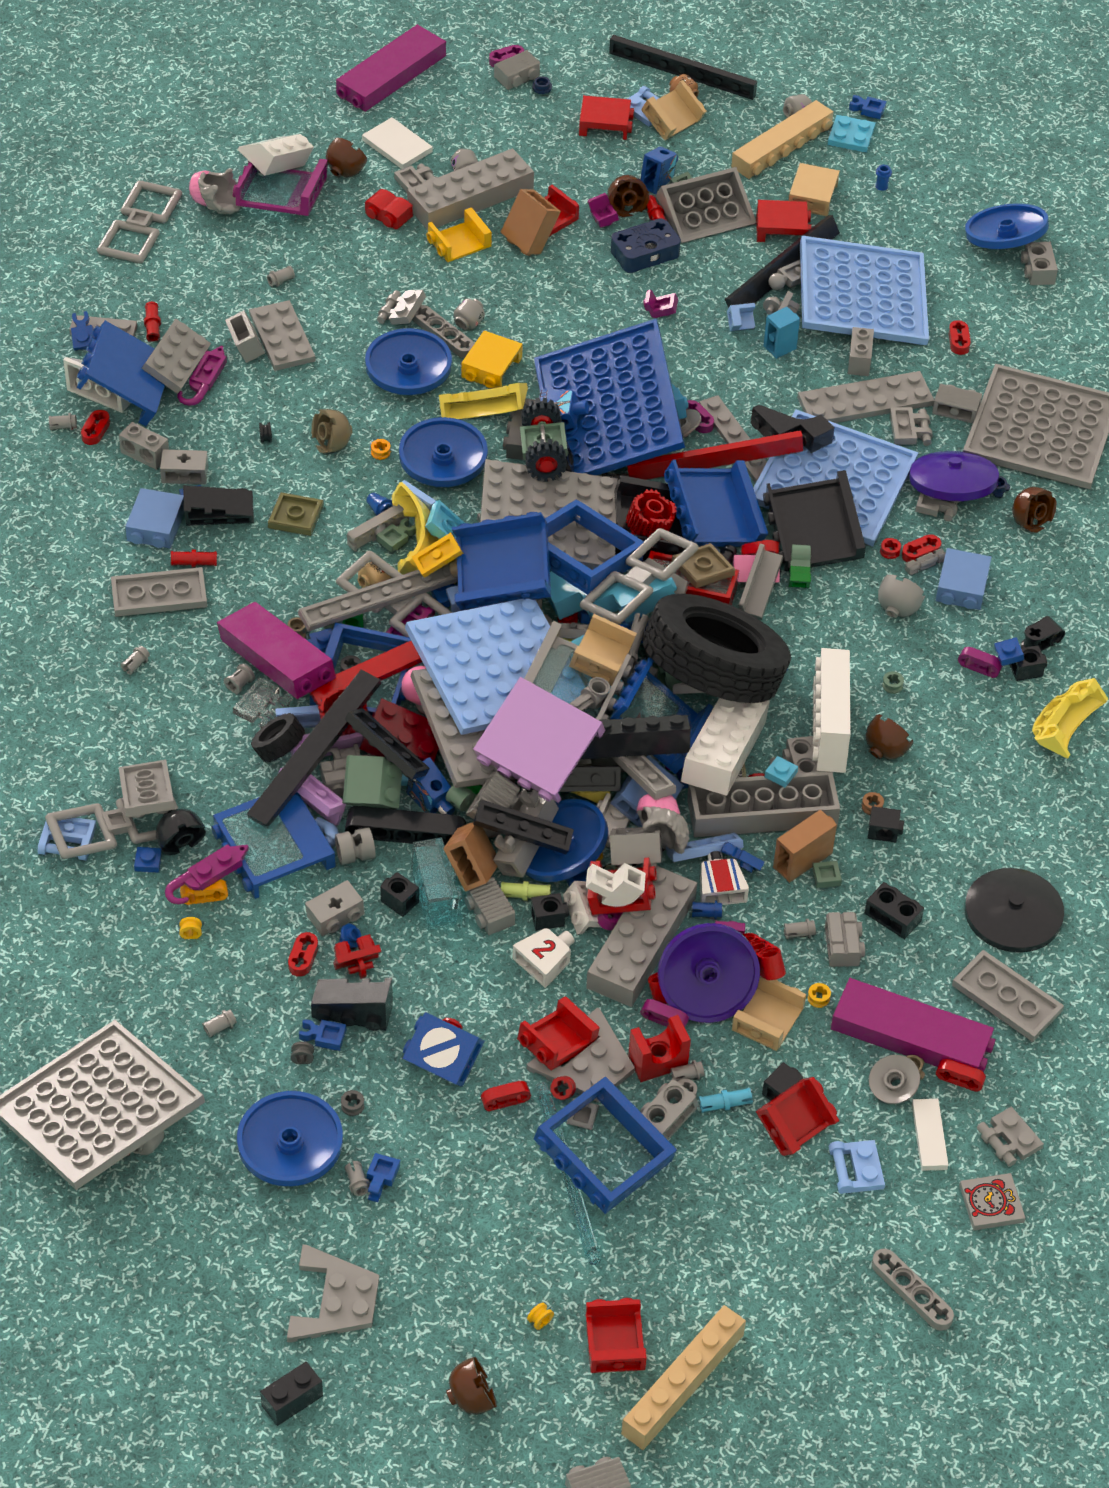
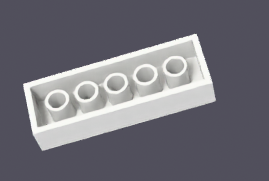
M821 648V656L816 657V674L813 678L812 761H817V771L846 773L850 742V650Z
M719 698L685 757L681 782L727 796L766 723L770 701L740 703Z

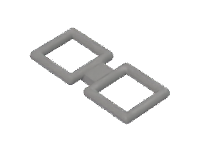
M137 181L120 209L123 215L129 216L126 221L117 219L113 221L97 248L98 254L139 264L143 263L160 234L158 229L149 227L151 222L166 223L181 198L182 191L150 182ZM142 189L172 196L161 215L131 208ZM118 229L149 235L139 254L108 248Z
M662 528L657 529L626 558V564L633 568L626 575L617 571L611 572L580 602V607L613 623L621 624L652 595L653 588L649 585L656 578L666 581L698 550V545ZM660 539L685 549L663 571L639 560ZM615 581L640 592L618 614L593 604Z
M367 551L336 579V583L348 593L358 590L348 580L370 561L392 578L403 574L373 551ZM428 593L384 606L394 614L389 620V624L405 637H409L405 629L406 625L401 621L422 602L426 603L440 615L453 612ZM384 607L372 610V612L378 613Z
M123 798L116 800L118 809L104 812L101 804L95 803L48 813L45 816L59 854L63 859L115 849L117 841L114 835L128 833L134 844L157 840L156 830L138 833L132 817H126ZM174 799L175 809H179ZM95 814L106 841L68 848L57 821Z

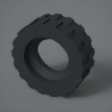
M285 713L275 717V719L263 726L253 737L251 745L263 762L275 761L285 756V754L299 744L303 739V735H305V729L294 714Z

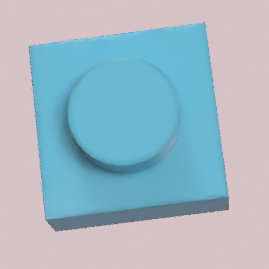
M777 756L765 771L764 777L786 788L797 774L798 766Z

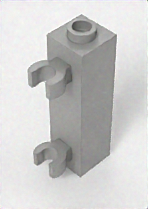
M522 788L518 796L520 801L523 802L519 812L550 822L553 821L559 809L554 800L551 799L548 802L541 798L536 790L527 793L524 788ZM498 834L494 844L499 850L493 860L502 875L524 877L539 846L507 835L503 839L502 835Z

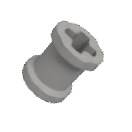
M240 664L237 667V671L224 679V684L237 695L242 691L243 686L248 682L254 681V672L247 665Z

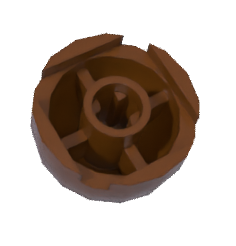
M335 138L327 149L325 159L328 160V167L333 175L337 177H353L359 174L367 163V157L360 148L356 151L351 147L353 143L346 139Z
M633 175L617 177L610 184L607 191L610 205L617 212V215L621 217L634 216L629 213L642 212L649 201V192L646 185ZM625 206H633L630 211L624 210Z
M1029 487L1022 490L1015 498L1012 508V514L1016 523L1025 530L1034 533L1044 529L1045 527L1039 526L1047 521L1051 522L1056 512L1057 501L1056 498L1052 497V492L1039 487ZM1034 519L1038 520V523L1035 525L1033 524Z
M877 714L871 720L866 730V743L871 748L869 752L877 759L883 757L887 760H894L902 757L913 745V740L908 741L906 739L909 734L896 722L889 718L884 721L880 719L882 715Z
M476 1357L462 1361L453 1369L449 1377L450 1389L446 1390L452 1405L458 1404L462 1411L474 1415L488 1412L497 1407L493 1389H489L486 1381L488 1376Z

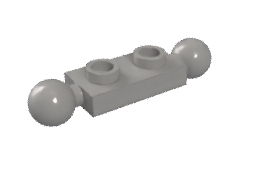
M800 260L778 269L777 273L772 274L769 278L770 287L774 290H780L785 284L790 288L800 284Z

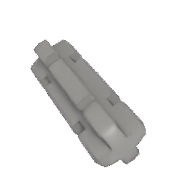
M943 549L933 551V553L931 552L911 560L905 564V570L909 575H913L918 570L922 571L936 565V562L938 564L944 562L946 552Z

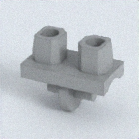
M787 291L781 302L777 297L766 298L763 308L768 315L784 307H788L796 313L800 305L791 300L793 293Z

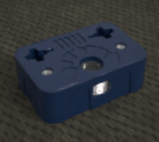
M662 218L655 219L613 233L611 236V254L625 272L634 273L677 259L680 256L681 239L667 220Z

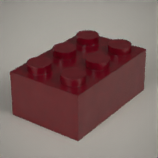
M381 698L372 717L421 761L430 757L434 762L439 747L427 718ZM365 737L363 738L359 749L374 756L385 757L377 748L371 746Z

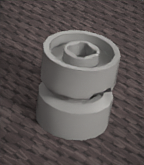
M369 827L357 829L354 834L348 831L335 834V845L341 865L355 863L356 858L364 861L376 857L374 840Z

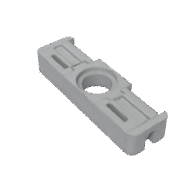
M399 504L398 506H392L347 533V545L357 552V549L370 541H376V535L391 524L398 526L402 519H410V517L404 516V509Z

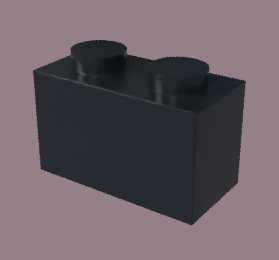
M306 1361L260 1391L261 1406L278 1426L323 1397L322 1380Z

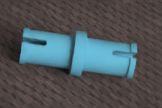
M750 1087L731 1092L721 1090L719 1094L699 1096L701 1113L718 1109L727 1111L730 1110V1107L753 1104Z

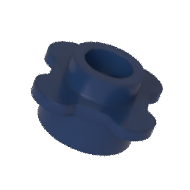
M999 476L998 486L992 492L997 498L1003 497V493L1010 490V485L1004 477Z

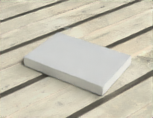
M392 117L362 135V140L401 169L412 165L433 152V147Z

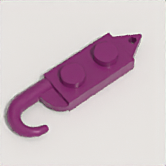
M222 345L212 351L205 352L189 378L190 388L197 393L193 398L186 399L182 397L183 392L179 391L177 398L180 403L187 406L197 405L203 400L208 390L210 391L227 363V356L224 355Z
M227 844L187 869V872L175 878L166 886L165 897L173 904L188 902V897L176 898L173 892L184 884L192 890H204L243 866L242 861L249 850L248 845L230 847Z

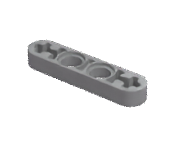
M421 305L413 317V321L417 325L441 338L448 345L449 349L461 358H465L474 345V342L426 305ZM438 324L441 325V327L433 328L431 327V325ZM448 335L455 336L454 339H447L445 337Z
M889 1249L877 1250L872 1259L873 1270L931 1327L939 1331L949 1329L954 1317L951 1307L894 1252ZM880 1259L883 1260V1261H885L886 1259H888V1260H889V1264L887 1265V1264L884 1263V1264L880 1265V1264H879V1261H880ZM898 1276H906L910 1280V1284L902 1286L896 1282V1278ZM918 1294H924L929 1298V1302L920 1304L914 1297ZM937 1314L940 1316L945 1314L946 1319L944 1320L941 1318L937 1320L936 1316Z

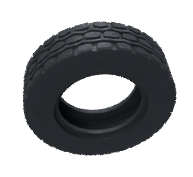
M671 594L661 598L652 612L642 639L644 648L650 658L677 680L706 694L740 703L765 702L774 697L791 661L789 647L768 625L734 606L699 595Z

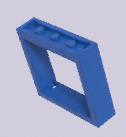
M577 499L545 518L547 521L548 537L575 521L621 550L620 553L591 570L548 542L550 571L587 595L611 572L624 573L632 568L626 564L625 560L644 542Z
M335 622L325 654L332 659L335 670L344 643L387 652L411 641L410 637ZM413 667L401 671L392 703L400 706L401 702L406 700L402 693V679L406 672ZM310 695V706L316 705L315 701ZM367 707L368 713L372 716L376 708Z
M606 1076L541 1124L534 1136V1140L540 1146V1150L546 1152L553 1159L556 1167L564 1171L571 1178L575 1187L581 1189L590 1198L593 1205L596 1204L604 1214L672 1162L677 1151ZM596 1098L654 1157V1159L611 1192L553 1132V1130Z

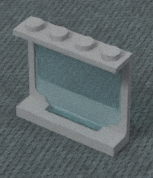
M553 621L524 679L570 704L581 695V691L588 686L593 677L569 667L578 645L558 637L562 624ZM626 655L613 685L610 686L603 706L598 709L588 707L583 712L597 720L608 719V715L605 714L606 710L612 711V707L616 702L613 696L614 694L619 696L624 685L621 679H627L632 666L628 665L631 655Z

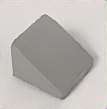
M589 1103L569 1118L567 1124L592 1130L600 1105Z

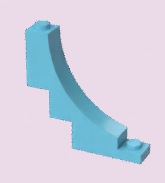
M551 571V597H548L547 600L559 620L583 610L580 607V602L587 594ZM670 577L666 581L656 578L649 585L653 588L652 595L628 616L625 622L633 621L636 613H640V617H642V614L646 615L653 612L661 598L675 594L674 591L677 590L673 578ZM619 582L613 583L593 604L611 612L617 610L620 612L640 592ZM587 611L590 618L592 619L593 613Z

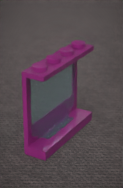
M319 159L313 172L290 169L266 176L248 161V165L244 166L243 174L239 176L238 184L233 187V197H236V206L309 216L326 182L328 160Z

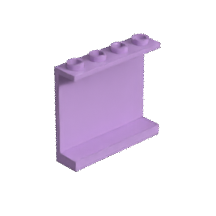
M520 677L473 750L477 756V761L487 767L491 764L498 768L497 772L504 777L510 778L512 776L517 779V783L527 790L533 788L538 791V795L544 800L550 802L552 799L559 803L561 798L558 793L593 738L595 736L601 738L605 728L601 721Z

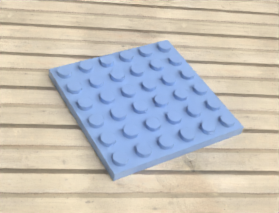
M801 236L802 328L852 335L853 327L874 329L873 338L920 345L928 344L929 330L924 253Z
M797 409L792 417L797 419L816 417ZM829 421L835 427L831 444L813 453L803 446L802 452L769 458L753 487L759 506L769 509V506H765L763 501V493H766V485L770 483L771 490L836 479L837 471L846 470L864 543L874 546L910 474V467L917 460L919 452Z
M524 598L406 622L405 626L413 645L461 735L486 730L520 677L525 678L550 628L536 600ZM568 659L551 694L570 704L581 695V691L585 687L575 669L569 667L570 660Z

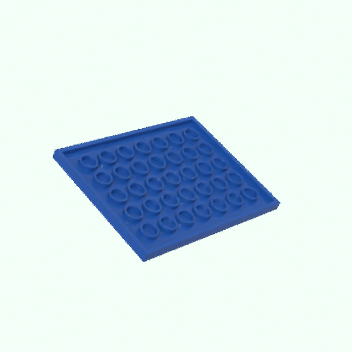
M657 319L534 358L540 390H572L578 402L587 401L589 404V413L578 415L576 426L565 430L566 441L574 456V472L597 476L685 448Z

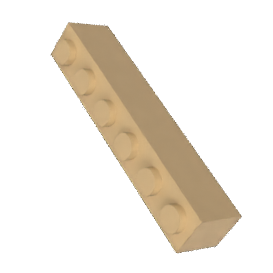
M815 100L732 153L731 167H737L738 172L748 179L754 175H759L768 166H773L779 159L787 157L790 152L801 148L806 142L815 139L823 131H828L833 124L834 111Z
M723 1305L624 1417L621 1434L644 1450L744 1336L746 1320Z

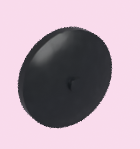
M1002 868L985 873L971 885L965 900V916L972 931L985 943L1004 951L1030 952L1048 945L1058 935L1064 919V906L1057 890L1041 876L1023 869Z

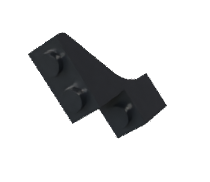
M757 405L752 409L750 423L764 437L801 431L803 446L811 453L832 443L835 427L821 414L809 419H797L762 405Z

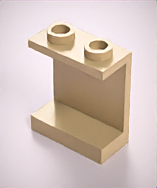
M684 80L679 82L675 90L656 100L653 96L647 99L641 109L664 140L699 122L706 113L703 104L696 98Z
M800 163L789 194V201L807 202V210H811L812 214L827 216L834 189L838 186L840 171Z
M593 614L589 627L580 645L577 646L569 667L593 678H604L612 686L637 633Z
M760 976L757 990L751 1001L746 1005L743 1012L737 1010L734 1015L732 1030L778 1051L804 1009L806 994L778 980H766Z

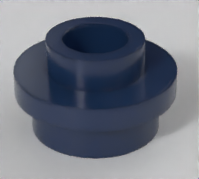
M540 76L534 80L532 89L538 94H547L552 90V83L549 78Z

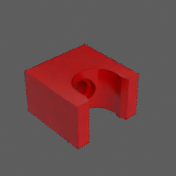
M679 1015L670 1017L667 1028L661 1034L652 1038H644L639 1027L630 1030L628 1057L635 1067L640 1083L671 1073V1068L688 1064L691 1039Z

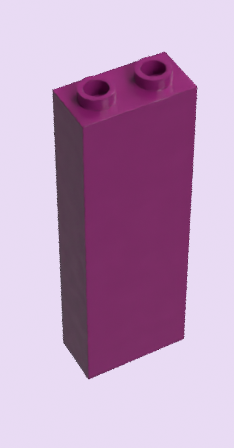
M417 24L337 78L336 94L341 99L352 103L354 107L366 112L446 56V41Z
M253 602L217 622L220 638L226 645L296 699L336 678L333 662L329 656L257 602Z
M849 978L831 1023V1030L905 1056L916 1055L922 1058L925 1063L938 1067L942 1059H952L984 1072L988 1062V1058H985L986 1052L992 1053L996 1039L992 1038L994 1028L852 978Z

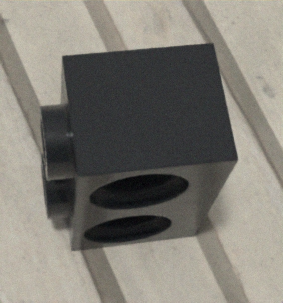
M883 882L867 899L864 914L905 940L922 921L924 907L916 900L902 894L897 888Z

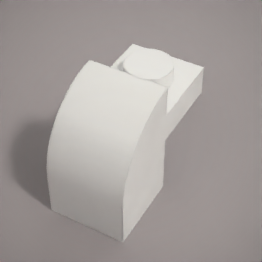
M626 863L614 874L592 864L587 869L586 888L602 895L601 903L614 907L625 906L634 902L644 892L646 873Z

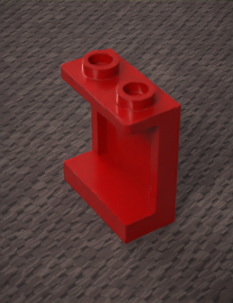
M583 95L579 136H587L588 128L622 131L623 140H627V134L632 133L633 121L629 120L634 118V108H631V99Z
M550 185L548 187V195L544 198L561 211L550 233L551 236L579 219V204L554 185Z
M758 200L756 212L757 242H765L766 234L803 236L811 229V224H808L811 222V210H807V202Z
M644 858L643 867L636 868L646 873L645 889L631 904L619 907L604 905L601 903L602 895L588 889L587 899L592 915L651 910V901L656 898L653 881L657 880V871L655 866H651L650 858ZM590 861V866L594 864L602 868L600 861ZM607 870V871H609V872H611V873L614 874L617 870Z
M565 996L558 1000L556 1011L532 1025L526 1021L521 1022L517 1039L523 1047H526L537 1057L539 1062L552 1071L577 1056L597 1040L600 1027Z
M814 1077L800 1080L755 1111L782 1156L796 1153L801 1149L800 1146L826 1127L839 1122L835 1107L828 1102L823 1093L822 1085Z
M622 1298L615 1301L597 1299L586 1303L585 1317L591 1373L645 1370L647 1357L646 1348H644L640 1299Z

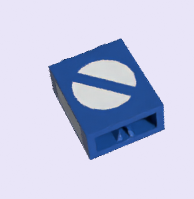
M425 1012L416 1021L414 1027L416 1031L412 1040L409 1039L404 1046L403 1059L462 1087L485 1041Z

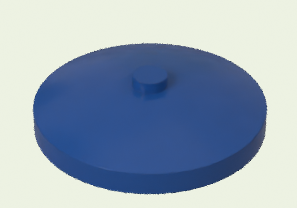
M998 205L973 215L965 225L966 237L970 243L982 248H1014L1026 245L1042 237L1049 228L1047 213L1034 205Z
M404 328L392 330L377 337L366 351L365 367L369 378L380 388L400 395H417L429 392L445 382L451 372L452 355L448 345L435 334L420 329Z
M439 417L421 421L405 432L399 444V460L404 471L416 481L435 487H452L471 481L482 472L485 459L488 456L487 442L482 433L473 425L455 418Z
M567 799L559 803L555 802L559 809L552 822L574 829L569 851L565 855L539 846L525 873L527 876L542 882L562 881L578 875L590 866V861L597 860L606 846L609 830L605 817L594 804L580 799Z
M301 1091L274 1093L254 1103L243 1115L237 1131L238 1152L245 1167L257 1178L278 1186L304 1185L325 1175L337 1162L343 1145L342 1125L335 1110L327 1102L315 1095Z

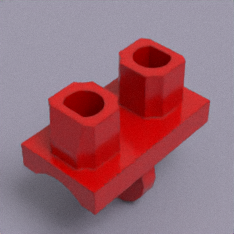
M370 935L357 938L356 942L359 950L351 952L348 941L336 943L334 946L336 958L333 962L335 970L348 967L349 975L358 973L360 979L366 978V970L374 968L373 962L369 960L378 958V953H381L380 945H375Z

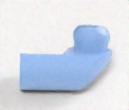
M317 817L315 821L321 831L326 834L325 838L331 847L335 846V834L339 833L338 828L333 823Z

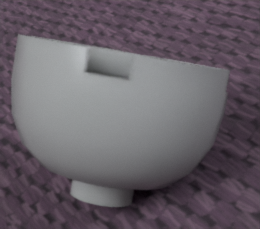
M886 575L878 590V601L885 610V613L890 617L897 618L898 616H911L918 611L925 599V596H922L924 593L922 588L907 578L900 581L896 579L897 575Z

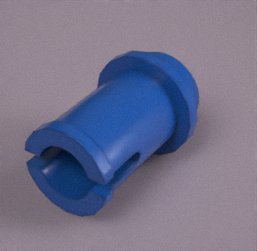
M883 164L876 169L877 181L875 187L881 191L888 189L889 177L892 175L890 167Z
M715 900V903L692 902V917H714V920L722 918V903H717V900Z

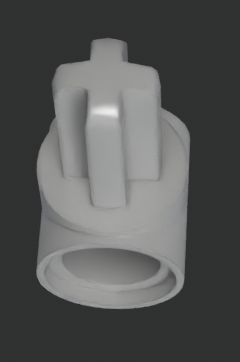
M601 677L592 678L588 686L581 691V695L573 700L570 705L581 711L586 710L588 707L593 709L601 708L610 690L608 681Z

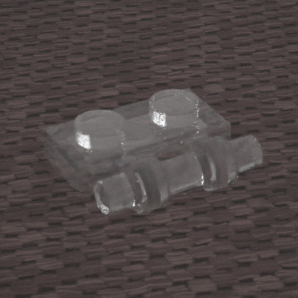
M259 677L235 704L233 714L251 723H254L259 717L262 719L259 727L262 728L269 721L275 719V709L290 707L289 703L293 700V696L290 693H285L283 697L279 696V686ZM269 704H272L274 707L270 711L266 708Z

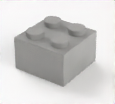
M661 826L649 827L646 831H643L642 827L612 829L610 833L611 865H617V868H620L624 863L630 866L642 863L643 867L644 858L648 857L650 858L651 866H657V863H661Z

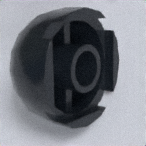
M170 810L163 814V817L156 826V839L164 854L176 855L180 853L179 848L189 845L191 848L196 846L206 835L205 826L198 815L191 810Z

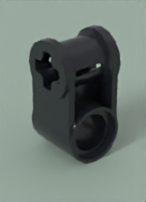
M1045 616L1040 621L1026 627L1024 632L1025 639L1021 643V648L1039 646L1040 650L1043 651L1050 646H1054L1055 642L1059 643L1065 636V630L1050 616Z

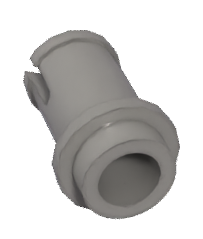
M291 266L276 272L270 271L269 275H267V281L271 287H279L280 283L295 278V273Z
M68 413V415L49 416L50 430L66 428L73 430V428H77L76 415Z
M143 646L135 647L133 653L120 664L122 670L126 671L129 669L127 673L132 675L143 662H148L150 653Z
M805 919L804 922L784 923L785 938L803 936L811 938L812 935H816L814 920L809 921V919Z
M230 1009L227 1011L222 1010V1014L202 1023L209 1038L228 1027L232 1029L233 1025L237 1023Z
M692 1060L691 1064L670 1069L671 1073H673L671 1074L672 1079L677 1082L681 1079L691 1080L696 1078L700 1080V1077L705 1076L701 1061L696 1062V1060Z
M352 1161L355 1171L352 1170L350 1163L345 1166V1171L350 1181L349 1189L354 1195L363 1196L368 1193L370 1181L365 1178L361 1163L359 1161Z

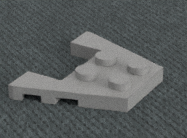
M598 1007L587 1015L600 1027L597 1040L563 1067L558 1066L551 1071L543 1063L539 1062L537 1057L531 1060L526 1067L529 1072L543 1075L549 1081H553L560 1076L571 1077L576 1084L575 1092L578 1094L584 1093L605 1076L617 1087L635 1071L634 1065Z
M303 1244L299 1270L326 1273L319 1318L290 1316L287 1342L298 1341L297 1339L311 1337V1339L334 1332L339 1334L371 1328L379 1286V1275Z

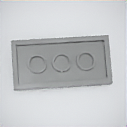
M290 300L249 309L251 320L274 371L316 361L315 354Z
M175 319L141 369L178 394L211 343L190 329L186 324Z
M203 567L111 577L115 617L207 607Z
M166 760L118 767L126 817L140 818L145 814H164L175 809Z
M982 950L952 982L953 987L1032 1042L1062 1013L1064 1008L1063 1004L985 950Z

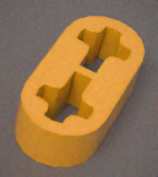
M220 879L204 890H192L184 884L180 887L181 898H189V901L184 904L190 905L225 900L228 897V888L226 881Z

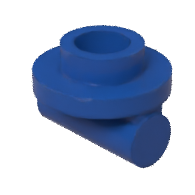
M350 923L344 925L341 928L339 943L348 941L350 948L358 947L356 940L361 937L359 929Z

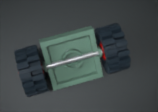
M535 398V403L532 400L528 401L529 406L525 404L523 406L524 410L521 411L522 427H520L523 460H526L527 472L531 474L532 478L536 477L538 481L544 478V482H548V478H551L554 481L556 480L555 476L557 475L560 478L562 472L564 473L567 467L566 456H568L565 426L561 420V412L557 403L554 404V401L551 399L547 402V398H543V401Z

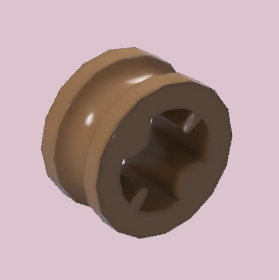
M869 792L864 795L862 810L866 814H871L872 806L869 805V802L870 804L872 801L876 802L877 805L874 804L875 807L883 808L884 798L879 793Z

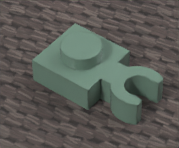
M404 518L398 527L391 524L378 533L376 541L393 553L408 542V536L416 534L415 524L408 527L409 519Z

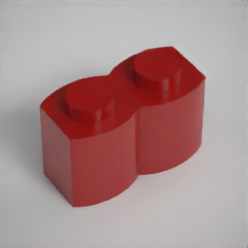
M380 189L365 201V213L371 219L375 218L378 221H382L387 227L399 229L413 217V205L404 198L396 197L388 190Z

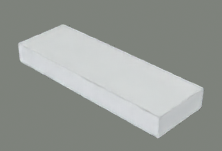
M913 1099L912 1110L921 1171L947 1170L948 1159L939 1100Z

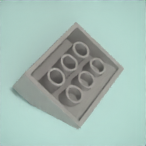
M737 167L660 187L656 194L658 204L662 206L666 220L680 237L681 244L757 223Z

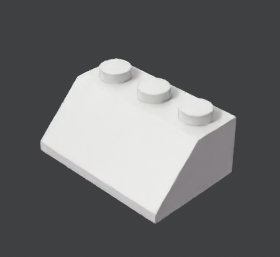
M297 134L239 146L238 151L266 176L304 166L314 146L308 142L306 137Z
M69 357L63 359L68 391L121 413L130 405L131 402L90 379L87 380L81 390L78 389L79 378H77V375L82 366H84L81 364L82 360Z

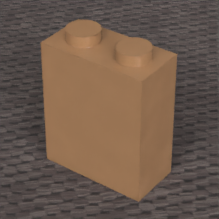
M520 189L501 233L507 237L508 242L518 246L523 254L528 256L531 254H541L561 211L534 189Z
M819 810L777 838L773 868L790 883L812 868L813 863L821 862L833 853L837 828L834 819L827 816L822 810Z
M474 822L457 828L443 848L465 892L486 884L498 867L493 860L496 852L482 827L473 825Z

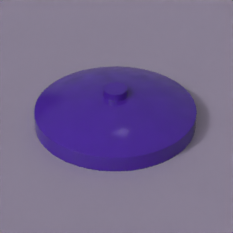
M941 451L924 455L915 460L910 467L909 479L916 490L929 497L947 501H969L991 494L998 486L999 471L995 464L979 455L961 451Z
M717 923L699 924L680 932L666 946L658 966L659 986L669 1006L686 1013L689 1016V1020L702 1023L719 1022L734 1016L737 1010L741 1011L754 996L760 978L758 957L751 943L737 930Z

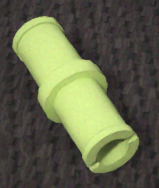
M524 881L523 883L501 882V890L506 897L522 898L523 901H528L531 897L550 895L551 884H529V881Z

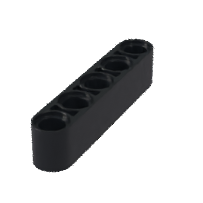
M353 806L348 810L345 832L348 831L354 834L357 829L369 827L373 840L444 847L457 828L466 825V820L457 815Z

